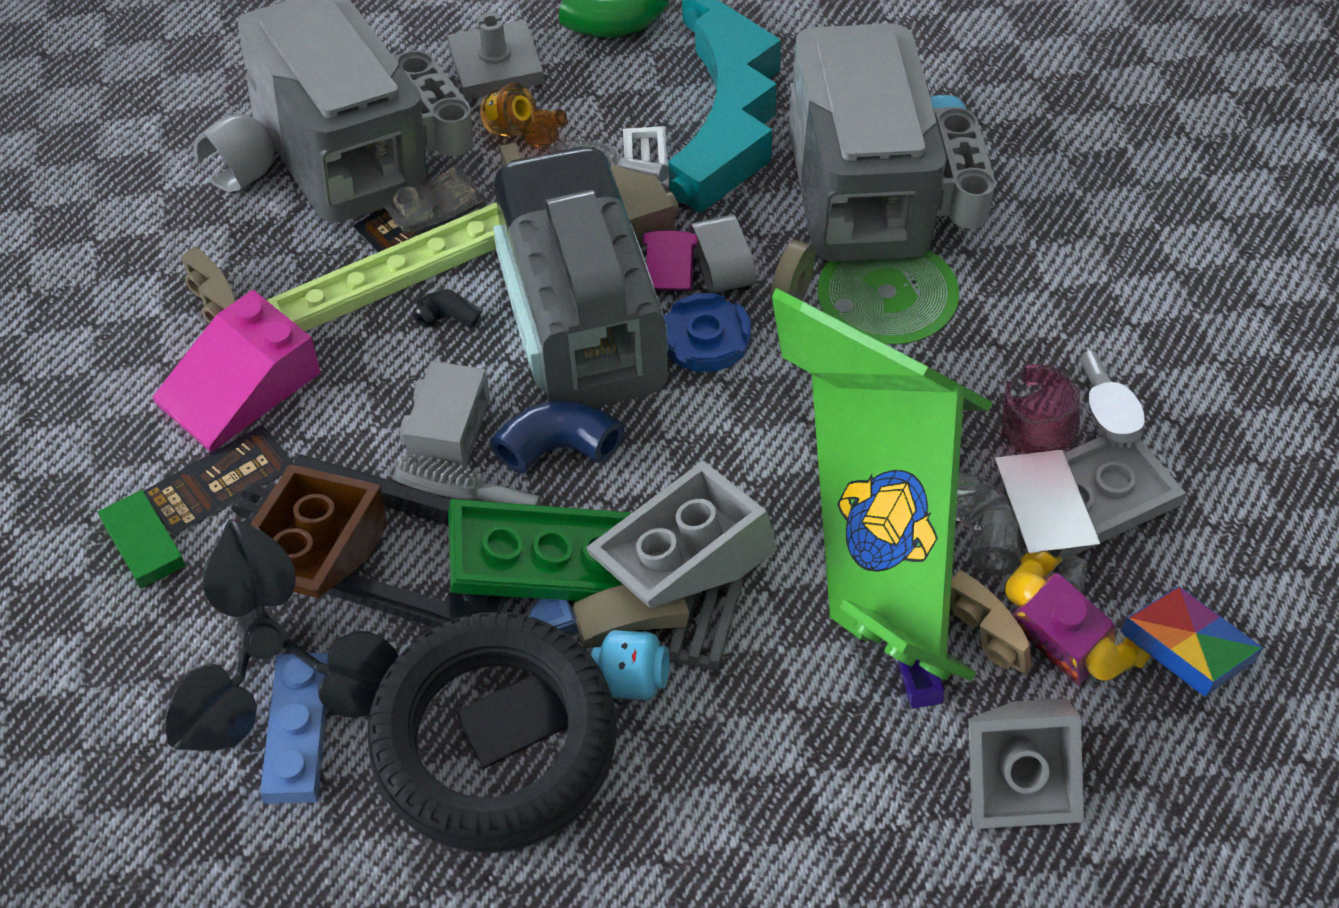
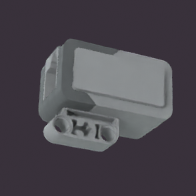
M289 0L250 11L239 18L238 28L243 60L247 68L246 79L252 115L268 130L274 142V149L317 214L323 220L342 222L422 195L428 186L425 153L437 150L440 154L446 156H460L472 148L470 105L434 58L423 51H408L392 56L351 0Z
M899 24L811 27L800 31L796 36L793 68L794 84L791 90L788 130L811 243L815 247V254L821 259L833 262L919 257L928 253L931 248L936 216H949L951 221L957 226L968 229L979 228L986 224L989 219L995 190V178L978 120L972 112L963 108H933L911 31Z

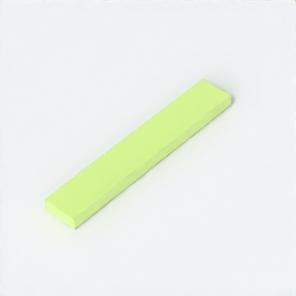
M495 202L267 299V301L303 331H308L495 250L496 243L493 226L500 225L497 203Z

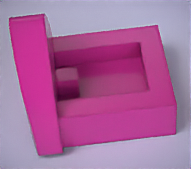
M654 231L643 234V244L647 246L646 265L655 291L692 292L694 248L697 246L698 235L682 231Z

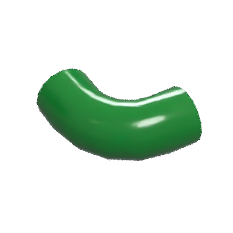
M563 0L559 9V23L562 27L579 34L596 38H618L640 32L652 24L669 7L670 1Z

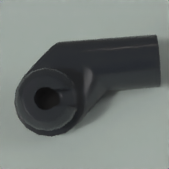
M442 289L424 294L417 301V306L413 309V317L418 324L429 327L434 324L435 320L452 316L471 329L479 320L483 310L453 290Z

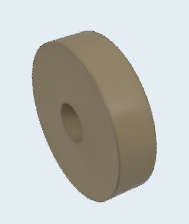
M792 240L786 247L777 266L772 283L770 305L773 310L772 295L776 288L803 301L815 264V247L813 245Z

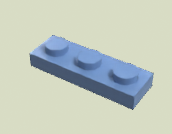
M309 653L318 661L328 665V653ZM277 654L260 788V795L264 804L318 802L327 708L318 697V687L325 674L316 672L294 654Z

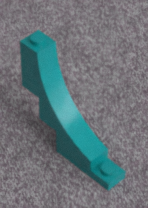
M682 0L683 24L690 30L695 31L696 53L706 65L717 93L709 116L697 135L683 150L668 161L669 191L674 194L678 202L687 204L699 214L772 161V129L766 126L765 123L776 116L777 84L770 80V78L780 72L781 39L719 0Z

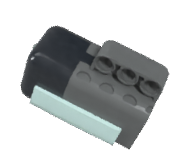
M581 146L513 160L503 165L497 171L494 181L500 224L493 226L496 250L514 317L537 387L547 393L549 402L578 401L592 407L647 396L657 392L665 385L668 379L667 325L645 259L606 155L595 147Z

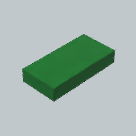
M143 490L97 511L101 522L140 589L186 566L182 555Z

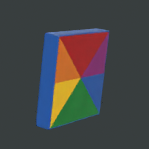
M1180 586L1127 617L1120 630L1125 637L1205 697L1254 663L1263 650L1262 646Z

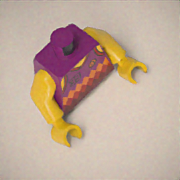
M1048 551L1026 552L1020 558V566L1011 575L1005 586L1006 596L1013 604L1017 605L1010 613L1022 628L1027 640L1076 685L1080 686L1090 675L1101 681H1108L1133 666L1144 667L1151 656L1127 637L1121 644L1115 646V625L1101 610L1060 574L1055 573L1045 578L1062 562L1060 555L1054 557Z

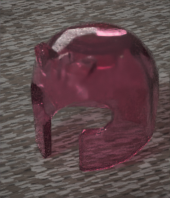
M1043 364L1025 365L1022 382L1026 386L1039 385L1041 389L1030 395L1011 397L1012 382L1006 381L1002 405L1001 433L1006 435L1008 440L1018 450L1027 454L1064 450L1069 447L1079 432L1080 391L1067 375L1054 367Z

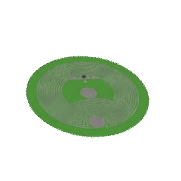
M930 250L923 256L912 258L829 261L821 272L817 288L818 299L824 313L884 344L910 343L934 334L952 318L959 301V287L953 271L942 258Z

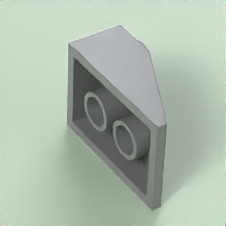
M703 460L586 547L588 553L649 608L738 580L777 550L767 510Z

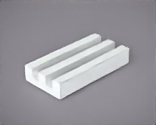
M665 126L623 129L624 157L633 159L632 139L640 138L642 161L650 162L649 138L657 137L659 163L665 164L668 167ZM667 176L665 181L659 182L663 186L664 190L666 192H669V180Z

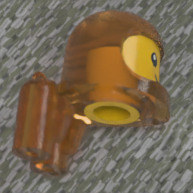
M516 82L504 85L501 90L490 92L484 97L480 105V119L486 130L500 137L525 134V143L531 147L554 143L559 139V130L557 128L564 127L568 120L567 114L562 109L553 111L537 109L535 100L529 90Z

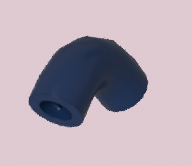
M550 401L529 407L507 422L490 439V446L497 458L509 469L517 473L526 472L541 455L556 448L574 449L594 462L601 464L606 462L618 449L624 436L625 426L623 422L605 411L578 401Z

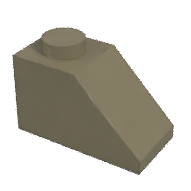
M610 165L640 248L646 246L643 244V234L675 231V217L679 216V207L674 194L671 191L666 192L656 176Z

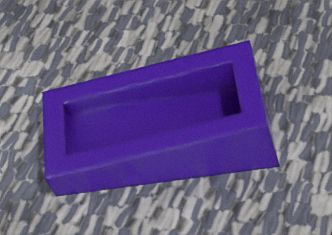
M916 659L913 666L898 660L911 709L944 704V688L939 677L923 669L919 665L920 660Z

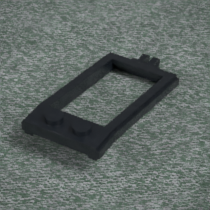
M302 454L298 455L292 464L381 485L385 507L449 525L448 508L450 500L453 498L414 489L395 481ZM246 483L241 491L243 498L235 500L231 506L232 511L238 516L245 518V523L251 524L276 484L268 483L266 488H262L252 483ZM352 573L325 593L434 628L463 616L487 612L499 613L508 597L450 593L449 591L446 599L440 601Z

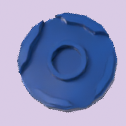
M696 293L679 299L672 305V310L667 315L664 314L667 325V356L680 367L696 372H716L733 366L745 356L751 344L750 317L743 306L736 301L735 305L725 301V296Z

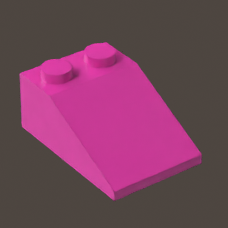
M251 290L213 318L152 397L154 403L212 453L319 375L321 371L312 337L256 291Z

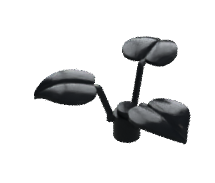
M230 519L227 521L218 543L206 562L203 571V589L206 598L215 609L231 617H240L237 622V633L243 647L238 651L239 661L234 677L230 679L228 673L221 666L209 663L193 669L181 679L170 698L166 711L165 733L168 744L176 750L214 751L229 748L247 736L255 723L257 706L251 692L239 685L245 679L248 662L252 656L265 659L277 654L281 648L289 650L316 672L325 674L318 687V697L321 703L337 715L357 718L370 715L377 689L386 672L399 655L394 647L383 637L372 632L358 631L341 637L332 645L328 653L327 665L318 661L294 643L291 637L284 635L275 614L271 610L264 608V606H279L290 599L296 583L293 563L285 550L271 536L250 524Z

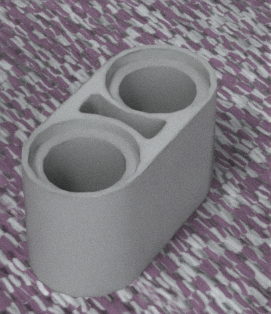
M734 214L689 225V233L698 235L694 256L709 293L717 294L756 284V270L753 257Z

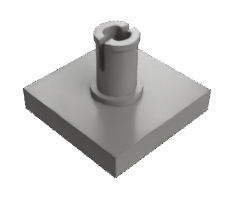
M494 12L485 13L478 19L479 29L447 35L449 50L465 100L491 95L507 89L516 90L545 84L543 68L526 19L503 24L500 14Z

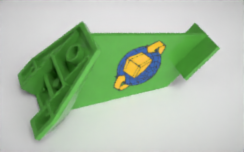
M776 288L772 295V302L782 358L812 374L830 618L863 641L867 642L868 639L877 643H881L882 640L886 641L888 644L884 651L904 664L913 666L916 659L920 660L919 665L923 669L941 679L948 680L952 673L972 681L977 672L947 652L963 410L989 411L993 402L930 367Z

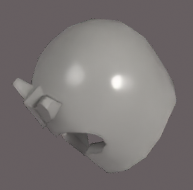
M245 114L226 115L198 135L194 141L193 149L197 162L202 161L218 150L229 168L212 178L211 183L227 192L238 191L265 175L272 165L275 155L274 142L268 130L260 121Z

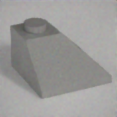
M1067 698L1013 701L968 719L972 826L974 829L1084 822L1081 715Z

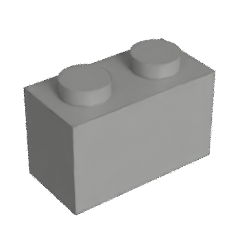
M435 361L430 362L425 378H419L416 383L414 407L411 415L404 416L400 427V441L406 444L409 458L416 454L417 461L418 458L424 455L425 461L432 457L433 462H436L437 459H441V464L448 461V468L452 466V463H456V469L463 465L464 470H466L490 401L485 369Z

